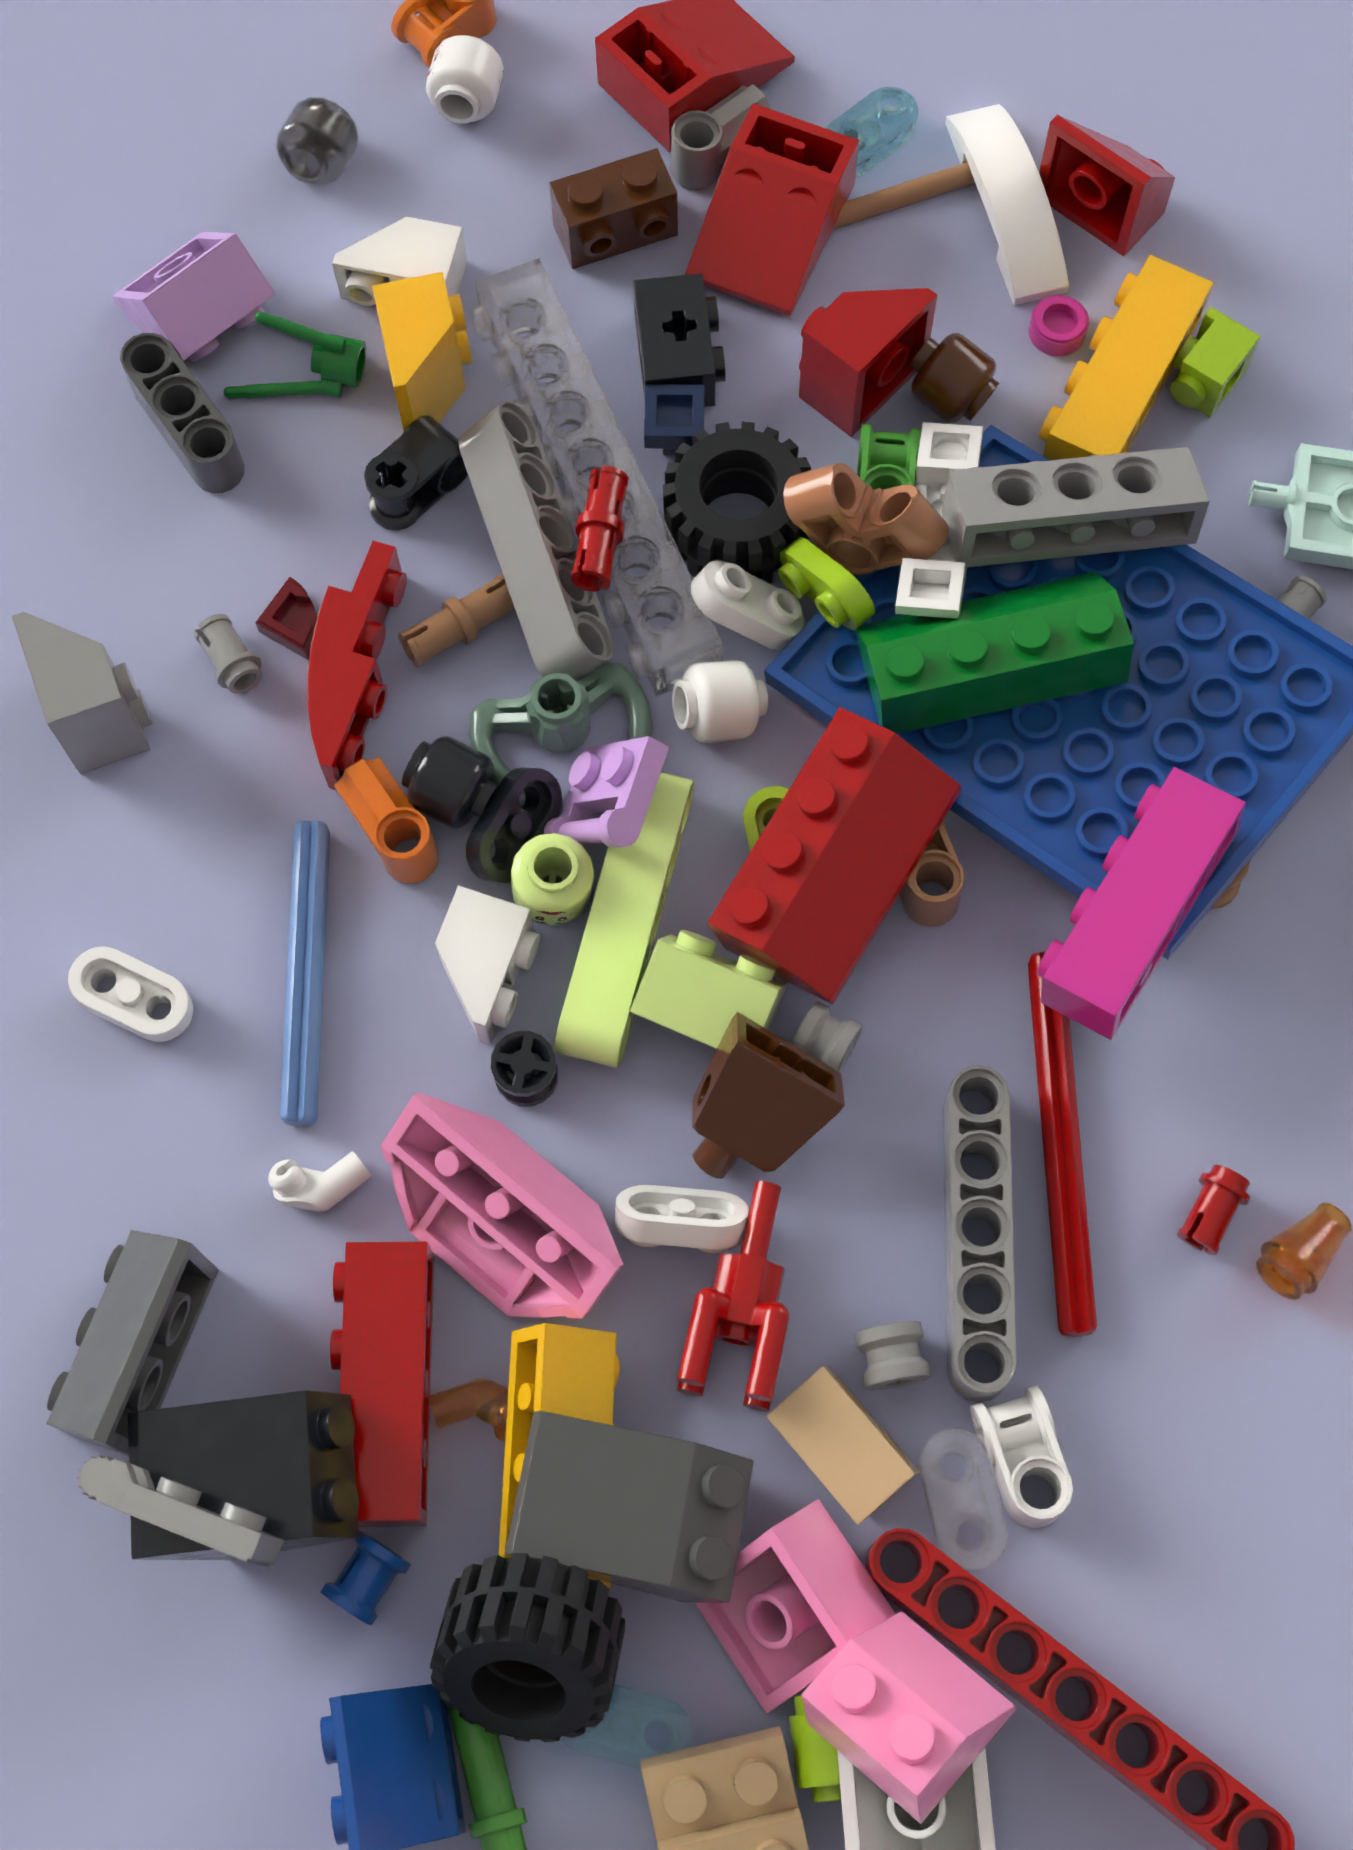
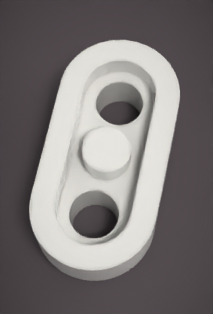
M721 560L711 561L691 582L693 600L708 618L765 647L775 650L784 649L804 628L801 605L792 593L751 575L736 564Z
M106 946L88 949L75 959L69 970L68 985L70 991L83 1008L147 1040L163 1042L174 1039L183 1033L191 1022L193 1016L192 999L179 980L117 949ZM116 977L115 986L110 991L105 993L97 992V986L103 978ZM161 1003L171 1004V1011L165 1018L160 1020L152 1019V1011L157 1005Z
M637 1185L629 1187L618 1194L614 1225L621 1236L640 1247L666 1245L698 1248L707 1253H723L743 1242L749 1208L738 1196L723 1191Z

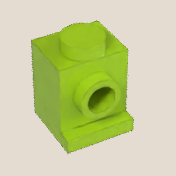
M1210 307L1204 314L1197 337L1191 336L1182 346L1174 360L1173 367L1179 370L1176 379L1170 385L1172 396L1183 406L1195 408L1211 417L1247 371L1261 336L1215 308Z

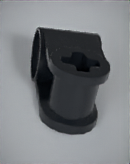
M425 415L413 421L397 440L381 454L373 458L366 466L364 479L366 488L371 494L369 500L371 517L378 525L385 529L401 530L413 525L420 516L446 493L456 489L468 476L459 449V439L431 416Z

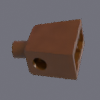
M737 1012L731 1019L692 1101V1127L698 1134L705 1137L693 1153L695 1163L705 1173L718 1179L724 1178L739 1158L763 1172L775 1171L845 1106L841 1073Z

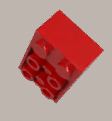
M671 0L638 7L595 37L598 85L669 153L671 152L672 126L680 115L688 111L699 110L706 112L741 86L749 87L754 84L757 88H760L795 62V56L734 0Z
M753 103L729 149L685 275L702 273L704 286L791 317L838 220L841 209L848 200L855 185L859 140Z

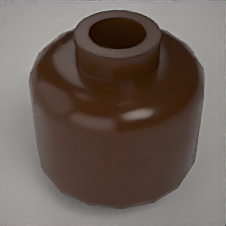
M960 333L948 335L940 344L930 337L909 365L910 368L917 372L911 386L912 395L948 423H955L963 416L971 421L999 385V382L993 378L996 372V362L994 359Z

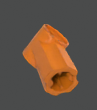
M380 757L373 760L361 759L345 769L341 779L334 784L335 790L380 855L388 874L402 883H418L427 879L435 871L439 863V851L426 818L409 803L408 798ZM406 839L420 840L418 845L408 852L397 853L394 851L401 841Z

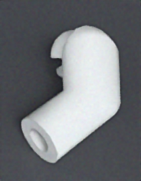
M351 1151L325 1172L299 1167L296 1160H282L272 1167L268 1182L273 1189L274 1197L285 1206L322 1212L331 1209L372 1176L357 1155Z

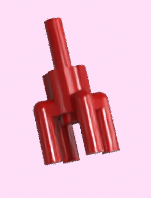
M766 1181L755 1182L740 1253H721L718 1257L712 1288H702L695 1296L677 1377L678 1392L692 1396H703L716 1338L732 1345L755 1347L743 1406L759 1411L770 1410L789 1322L788 1309L778 1302L785 1269L783 1266L774 1264L766 1259L781 1187L777 1184Z

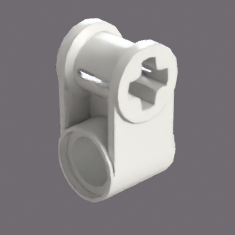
M1037 1385L1025 1388V1396L988 1408L983 1403L971 1405V1418L979 1445L986 1461L991 1466L1004 1507L1009 1516L1018 1524L1028 1528H1042L1054 1522L1071 1502L1073 1485L1057 1441L1050 1409L1040 1388ZM1036 1475L1048 1481L1054 1491L1055 1499L1053 1506L1048 1509H1037L1027 1504L1020 1493L1021 1479L1026 1476Z

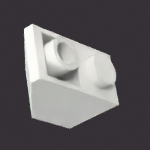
M404 217L337 252L332 265L340 297L350 299L359 305L372 306L376 304L372 285L443 272L448 296L458 294L468 261L462 227Z
M458 886L435 945L442 965L478 1040L491 1044L497 1026L507 1028L512 1019L518 999V992L512 990L519 969L529 970L532 966L539 947L540 934L534 932L533 919L529 908Z

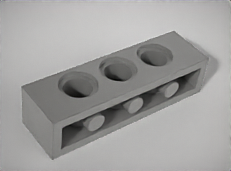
M1190 447L949 470L942 517L949 527L948 537L955 561L964 562L966 568L1196 544L1210 500Z

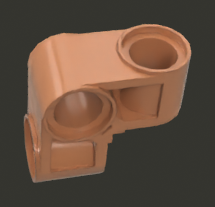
M836 463L795 474L787 480L784 487V506L792 523L802 529L825 554L854 575H867L876 570L902 565L903 558L928 560L941 549L948 537L949 527L947 522L916 487L900 485L884 490L881 488L873 490L869 484L866 485L846 464Z

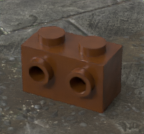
M658 148L549 182L553 225L572 269L678 236L677 191Z

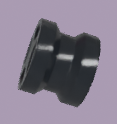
M516 1031L506 1035L496 1044L491 1054L490 1068L499 1093L508 1102L519 1107H532L543 1103L553 1094L558 1083V1067L551 1044L543 1036L531 1031ZM533 1072H538L540 1074H535L533 1077L527 1079L526 1083H524L525 1078L527 1076H530Z

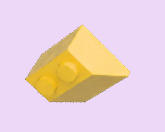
M443 272L372 285L403 430L405 431L413 421L425 415L431 416L440 423L466 389L462 365L472 363L460 294L448 296Z

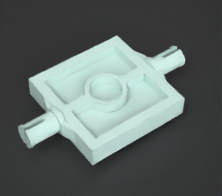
M1300 443L1295 454L1293 477L1289 485L1283 486L1253 480L1249 491L1248 506L1254 505L1283 510V516L1287 525L1284 559L1353 570V451Z

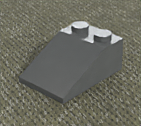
M534 1411L504 1555L511 1556L512 1553H528L533 1558L542 1559L543 1555L559 1559L558 1563L568 1567L575 1565L587 1571L586 1577L680 1602L730 1603L754 1460L696 1442L545 1411Z

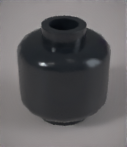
M450 736L437 738L431 744L426 741L422 742L411 756L401 783L402 786L408 788V801L415 810L454 829L466 825L474 815L480 818L499 786L491 782L494 772L491 758Z

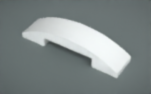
M1000 104L946 116L945 124L960 164L968 162L999 244L996 260L1013 305L1068 293L1070 286L1052 209L1030 150L1011 116Z
M923 422L916 465L915 487L941 516L949 470L979 467L983 426ZM947 537L941 549L928 560L902 559L895 614L959 619L967 567L965 568L964 562L955 561L949 537Z

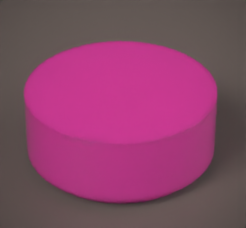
M1056 295L1041 300L1035 306L1029 324L1031 342L1038 350L1051 356H1066L1074 353L1085 341L1089 326L1088 313L1080 302L1071 297Z

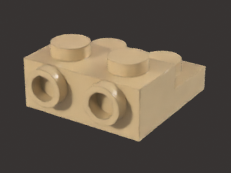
M780 1726L640 1760L658 1850H809Z

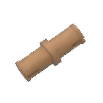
M503 574L496 576L494 580L460 600L454 596L447 599L441 604V611L410 629L398 633V639L408 658L412 659L413 664L418 668L424 665V662L460 641L466 645L478 638L477 631L511 611H516Z

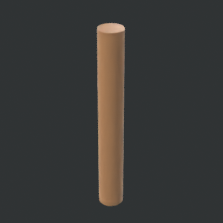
M968 162L846 201L833 230L976 184Z

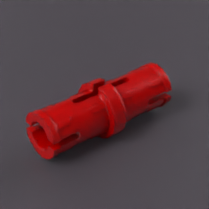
M601 466L600 471L597 468L591 471L584 512L580 513L577 517L575 534L579 537V544L571 572V581L578 588L590 592H599L600 587L603 590L609 588L616 546L622 542L625 532V523L621 518L629 477L622 470L612 466Z

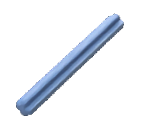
M318 820L299 821L294 827L280 1117L284 1124L291 1126L313 1125L317 1121L330 847V831L325 822Z

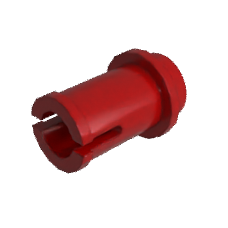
M1213 1165L1210 1173L1201 1174L1198 1181L1203 1187L1183 1227L1177 1233V1236L1182 1241L1200 1251L1205 1246L1204 1251L1211 1255L1218 1253L1219 1245L1239 1205H1247L1250 1200L1249 1194L1246 1193L1250 1185L1249 1180L1241 1174L1221 1165Z

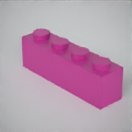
M1173 767L1162 787L1151 784L1136 809L1134 819L1140 822L1131 837L1127 838L1119 835L1111 846L1102 866V870L1108 872L1098 890L1087 887L1078 899L1070 916V922L1075 924V927L1065 943L1055 939L1046 950L1036 973L1043 978L1040 1003L1112 1040L1236 836L1246 802L1176 767Z

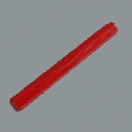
M1038 952L1031 955L1027 965L1058 1330L1061 1335L1080 1337L1093 1334L1097 1328L1070 1019L1040 1003L1043 978L1036 973L1045 952Z

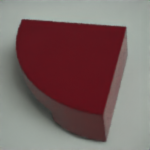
M289 577L255 623L260 633L309 660L317 614L306 590L296 580Z

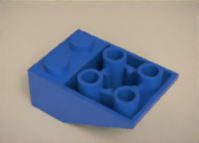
M433 1684L329 1698L331 1715L321 1717L320 1733L323 1754L327 1765L338 1763L342 1795L331 1797V1820L337 1845L348 1844L349 1850H399L466 1833L448 1707L440 1699L441 1691L435 1689Z

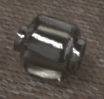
M310 97L298 102L290 112L278 132L276 149L282 164L297 180L312 185H327L335 182L345 171L357 149L359 135L355 122L341 106L325 98Z

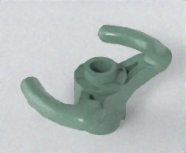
M620 663L603 664L577 681L565 673L548 674L532 684L530 687L531 694L516 699H488L478 704L470 714L469 737L472 748L491 758L494 765L491 782L497 785L511 771L501 760L493 742V735L498 730L531 734L541 748L552 753L571 752L583 745L591 729L590 716L611 695H618L624 700L628 711V740L646 736L651 737L652 732L650 706L643 688L629 669Z

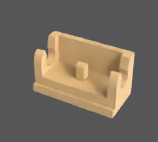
M822 1366L766 1416L857 1525L871 1516L920 1472L829 1366Z

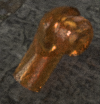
M476 1379L428 1396L438 1428L475 1416L487 1424L493 1425L496 1438L505 1441L508 1388L490 1379Z

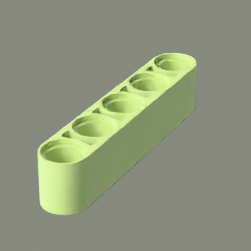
M661 772L636 842L631 846L608 847L557 1028L554 1052L556 1054L614 1068H619L635 1015L630 1010L650 960L686 827L695 782L693 779Z

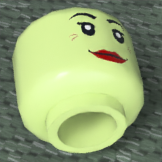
M556 833L538 835L526 842L515 855L511 869L513 899L517 905L531 910L533 921L550 926L565 924L581 915L590 903L594 885L592 859L583 845L570 836Z

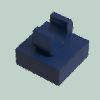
M645 384V448L663 449V455H675V451L682 443L693 446L692 435L704 429L705 385Z

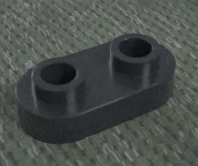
M516 768L506 774L500 782L466 843L468 865L478 878L490 882L510 883L515 855L526 842L538 835H543L548 821L558 817L562 806V791L557 779L549 771L541 768ZM524 790L526 799L523 807H521L519 797ZM494 842L495 854L491 859L490 850L491 845Z

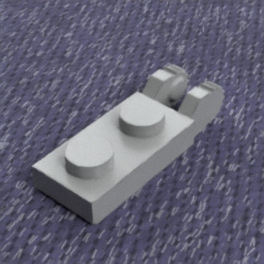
M98 1455L97 1458L90 1457V1461L83 1462V1468L79 1469L80 1476L77 1479H79L80 1484L78 1487L82 1488V1494L88 1495L89 1499L96 1500V1502L245 1562L270 1567L271 1564L274 1565L284 1540L262 1531L267 1518L228 1502H225L221 1514L197 1506L202 1495L201 1491L165 1477L160 1478L155 1489L149 1470L109 1456Z

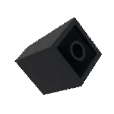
M304 1390L138 1411L128 1414L129 1463L149 1470L155 1489L160 1478L165 1477L201 1491L202 1495L197 1506L221 1514L225 1502L260 1514L267 1518L262 1531L284 1540L280 1551L359 1538V1493L356 1487L354 1456L355 1423L352 1416L351 1395ZM130 1516L132 1560L238 1559Z

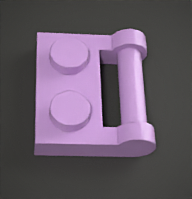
M650 736L584 748L583 753L577 757L569 773V784L571 787L561 816L552 818L547 822L543 835L556 833L570 836L581 845L604 843L612 848L631 846L640 835L669 746ZM604 812L600 818L592 819L594 813Z

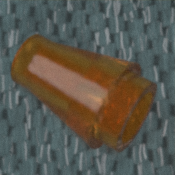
M1321 1203L1312 1213L1264 1243L1261 1247L1262 1256L1256 1262L1257 1271L1263 1281L1279 1295L1292 1300L1299 1299L1303 1293L1311 1294L1315 1292L1342 1241L1352 1231V1224L1349 1218L1336 1206L1330 1203Z

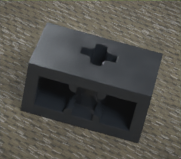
M702 273L633 280L634 315L644 400L645 384L705 385L704 407L715 406V382H724L726 380L723 347H712L710 333L719 332L718 307L716 296L705 297Z

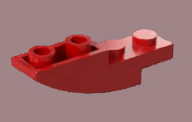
M374 540L371 543L351 592L328 585L317 616L310 647L307 673V706L311 736L328 787L334 790V784L341 779L344 770L363 759L366 743L362 737L370 718L378 719L384 708L387 685L382 682L376 659L382 650L385 640L386 628L383 623L390 606L397 608L401 603L407 583V575L401 570L396 547Z

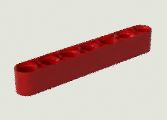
M896 1528L882 1534L871 1545L866 1556L865 1569L884 1597L1207 1850H1240L1238 1834L1241 1826L1247 1820L1255 1818L1263 1824L1267 1831L1268 1847L1266 1850H1295L1294 1834L1290 1824L1278 1811L920 1534L910 1529ZM900 1544L909 1548L915 1555L917 1571L911 1581L896 1583L888 1579L883 1573L880 1566V1555L886 1546ZM958 1588L971 1598L974 1614L971 1622L963 1629L947 1625L940 1617L938 1600L945 1589ZM1006 1632L1022 1636L1029 1644L1031 1661L1028 1668L1021 1674H1012L1006 1671L999 1664L996 1656V1646L999 1639ZM1068 1677L1080 1681L1086 1687L1089 1695V1707L1086 1713L1075 1721L1066 1718L1059 1711L1056 1704L1057 1688ZM1130 1723L1138 1726L1145 1733L1148 1741V1752L1145 1759L1134 1767L1126 1765L1119 1758L1116 1750V1737L1119 1731ZM1193 1770L1199 1773L1205 1780L1208 1788V1798L1205 1806L1200 1811L1190 1814L1179 1804L1177 1784L1186 1772Z

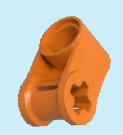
M406 0L394 14L391 31L400 42L410 43L422 54L423 63L430 69L435 50L443 40L456 35H469L480 39L491 32L497 20L494 0Z

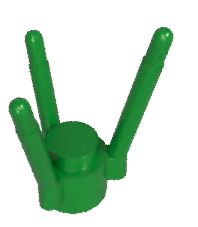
M259 311L255 314V320L258 323L314 344L311 355V372L321 374V380L229 386L224 389L223 393L227 398L324 394L340 398L343 385L357 388L361 382L366 361L365 341L325 334L284 318Z

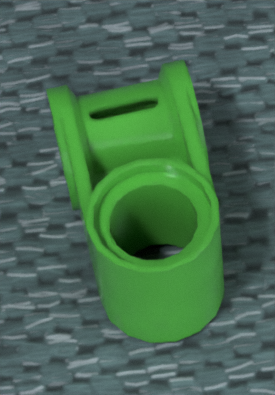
M861 424L857 475L866 485L869 484L873 490L879 488L884 490L900 485L914 486L921 429L911 428L908 434L873 431L871 425Z

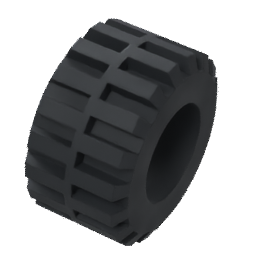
M742 421L741 429H730L729 422L716 424V433L709 435L702 429L693 434L692 447L682 443L675 451V463L668 462L664 473V533L667 544H672V555L678 564L688 561V573L696 577L709 562L721 560L736 564L744 571L770 584L773 583V572H778V569L782 567L780 552L798 537L809 538L802 529L792 523L784 506L783 492L787 480L795 474L811 470L806 457L798 458L799 447L790 438L781 443L778 441L779 431L768 426L762 433L754 430L755 423ZM744 493L759 498L769 508L753 518L735 520L716 514L708 505L723 495Z
M512 1553L511 1558L495 1555L484 1558L483 1565L471 1564L465 1568L461 1578H456L451 1587L430 1663V1669H432L430 1678L433 1687L441 1691L440 1699L446 1706L458 1710L460 1718L470 1724H478L484 1727L486 1732L498 1736L502 1734L514 1737V1740L530 1742V1739H535L543 1742L560 1741L561 1736L575 1738L585 1734L586 1727L595 1728L603 1720L604 1712H608L625 1633V1619L621 1617L623 1609L618 1599L608 1596L609 1588L600 1580L586 1577L587 1571L575 1565L568 1567L558 1563L559 1559L544 1555L542 1559L533 1558L528 1553Z

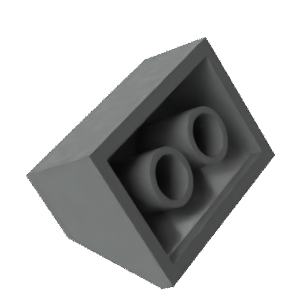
M131 1230L125 1245L120 1244L113 1250L105 1267L104 1282L108 1284L97 1309L90 1308L79 1325L76 1345L80 1348L69 1373L62 1372L50 1391L47 1409L51 1411V1414L46 1423L47 1425L129 1456L128 1414L161 1408L219 1271L192 1243L178 1238Z

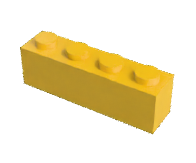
M1149 255L1138 276L1131 272L1126 275L1115 298L1114 305L1120 308L1114 319L1107 316L1102 318L1089 346V349L1095 351L1089 363L1081 360L1077 362L1064 390L1065 394L1070 395L1063 409L1053 405L1042 425L1039 438L1046 441L1043 457L1048 460H1059L1128 452L1172 372L1177 354L1191 337L1199 323L1214 282L1153 255Z
M550 1323L512 1331L499 1556L511 1558V1556L504 1554L534 1411H545L614 1426V1388L620 1373L619 1359L616 1355L617 1333ZM601 1581L604 1585H606V1586L610 1589V1583H609V1582Z

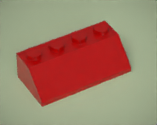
M839 707L707 924L726 950L738 956L741 954L751 956L775 968L776 972L774 975L833 1005L961 792L960 784L895 732Z

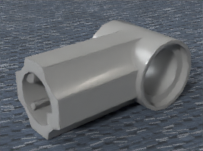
M754 84L749 87L741 86L706 112L699 110L688 111L674 121L671 131L670 169L672 177L678 184L690 189H704L718 179L721 165L726 161L729 149L752 104L755 103L771 109L766 95Z

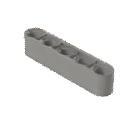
M503 401L459 437L460 453L532 659L539 674L544 677L552 673H565L577 681L612 658L614 655L613 639L596 592L580 589L571 581V572L577 554L578 542L537 428L531 417L522 407L512 401Z
M977 1065L967 1067L957 1074L951 1083L943 1109L947 1372L950 1384L957 1394L969 1401L984 1402L999 1395L1009 1384L1015 1374L1017 1358L1010 1094L1008 1085L1000 1073L990 1067ZM967 1091L981 1092L990 1100L993 1110L983 1115L972 1114L963 1107L959 1095ZM969 1154L982 1155L993 1166L994 1176L985 1180L973 1179L962 1169L960 1159ZM973 1218L986 1221L994 1230L995 1242L983 1247L972 1244L963 1234L962 1223ZM972 1284L985 1285L996 1297V1310L989 1314L975 1313L964 1302L963 1289ZM973 1351H982L991 1355L996 1361L999 1370L997 1380L985 1384L972 1379L965 1370V1355Z

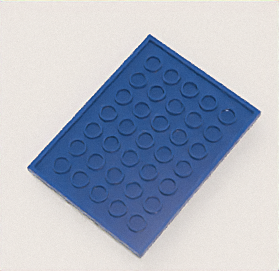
M990 425L983 432L979 467L1049 461L993 425ZM1187 544L967 567L962 601L1096 572L1117 590L1134 647L1129 680L1126 683L899 733L898 735L960 784L962 790L950 808L952 812L1068 892L1080 898L1087 887L1098 890L1108 872L1102 870V866L1111 846L1119 835L1127 838L1131 837L1140 822L1134 819V815L1144 793L1151 784L1162 787L1173 767L1246 802L1236 836L1163 954V957L1168 960L1353 736V646ZM901 565L876 570L867 575L853 574L865 588L875 607V614L865 623L903 615L895 614ZM818 611L764 670L766 683L826 725H829L839 707L879 725L855 630H850L844 625H841L839 628L833 627Z

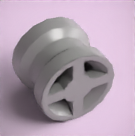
M816 1001L801 1023L791 1044L840 1073L851 1055L864 1025L853 1019L843 1022L832 1016L829 1006Z
M902 1321L883 1324L855 1334L857 1349L866 1355L868 1365L867 1370L863 1374L866 1390L896 1388L922 1382L932 1377L930 1363L921 1357L919 1342L924 1336L921 1322Z

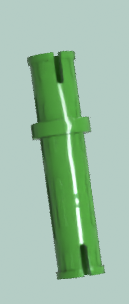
M448 1708L475 1822L468 1824L471 1838H479L482 1850H527L521 1825L528 1823L525 1809H517L499 1736L486 1732L485 1728L478 1724L468 1723L459 1717L460 1712L458 1710Z

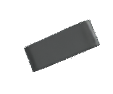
M141 333L133 336L124 344L120 354V361L137 401L201 489L210 493H224L232 490L240 483L244 475L245 465L229 424L168 340L156 333ZM188 411L185 414L177 415L180 412ZM214 452H221L212 458H205Z

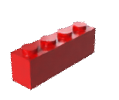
M427 1241L346 1242L345 1262H335L333 1297L335 1303H343L342 1329H333L331 1333L330 1364L332 1370H340V1394L351 1395L352 1416L355 1423L354 1456L356 1487L359 1493V1527L427 1526L434 1253Z

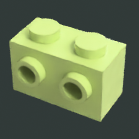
M680 930L678 937L669 934L658 939L630 1012L717 1049L731 1019L737 1012L770 1030L788 983L774 977L775 968L751 956L741 954L736 962L715 953L714 950L717 943L713 940L688 930Z

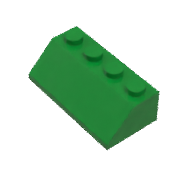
M1096 572L962 601L959 619L900 615L865 623L855 630L879 725L896 734L1126 683L1129 680L1134 647L1117 590Z

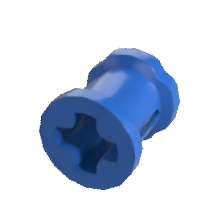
M360 1530L359 1538L354 1539L357 1544L356 1550L335 1582L325 1583L320 1593L349 1614L372 1626L378 1617L374 1609L398 1573L406 1574L411 1564Z

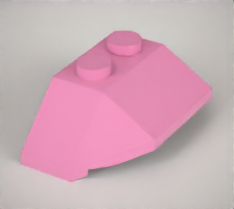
M417 1093L412 1096L380 1147L385 1162L391 1165L394 1188L409 1232L419 1241H427L434 1254L507 1317L546 1318L566 1316L567 1318L582 1319L589 1314L623 1266L622 1259L599 1204L500 1121L426 1094Z

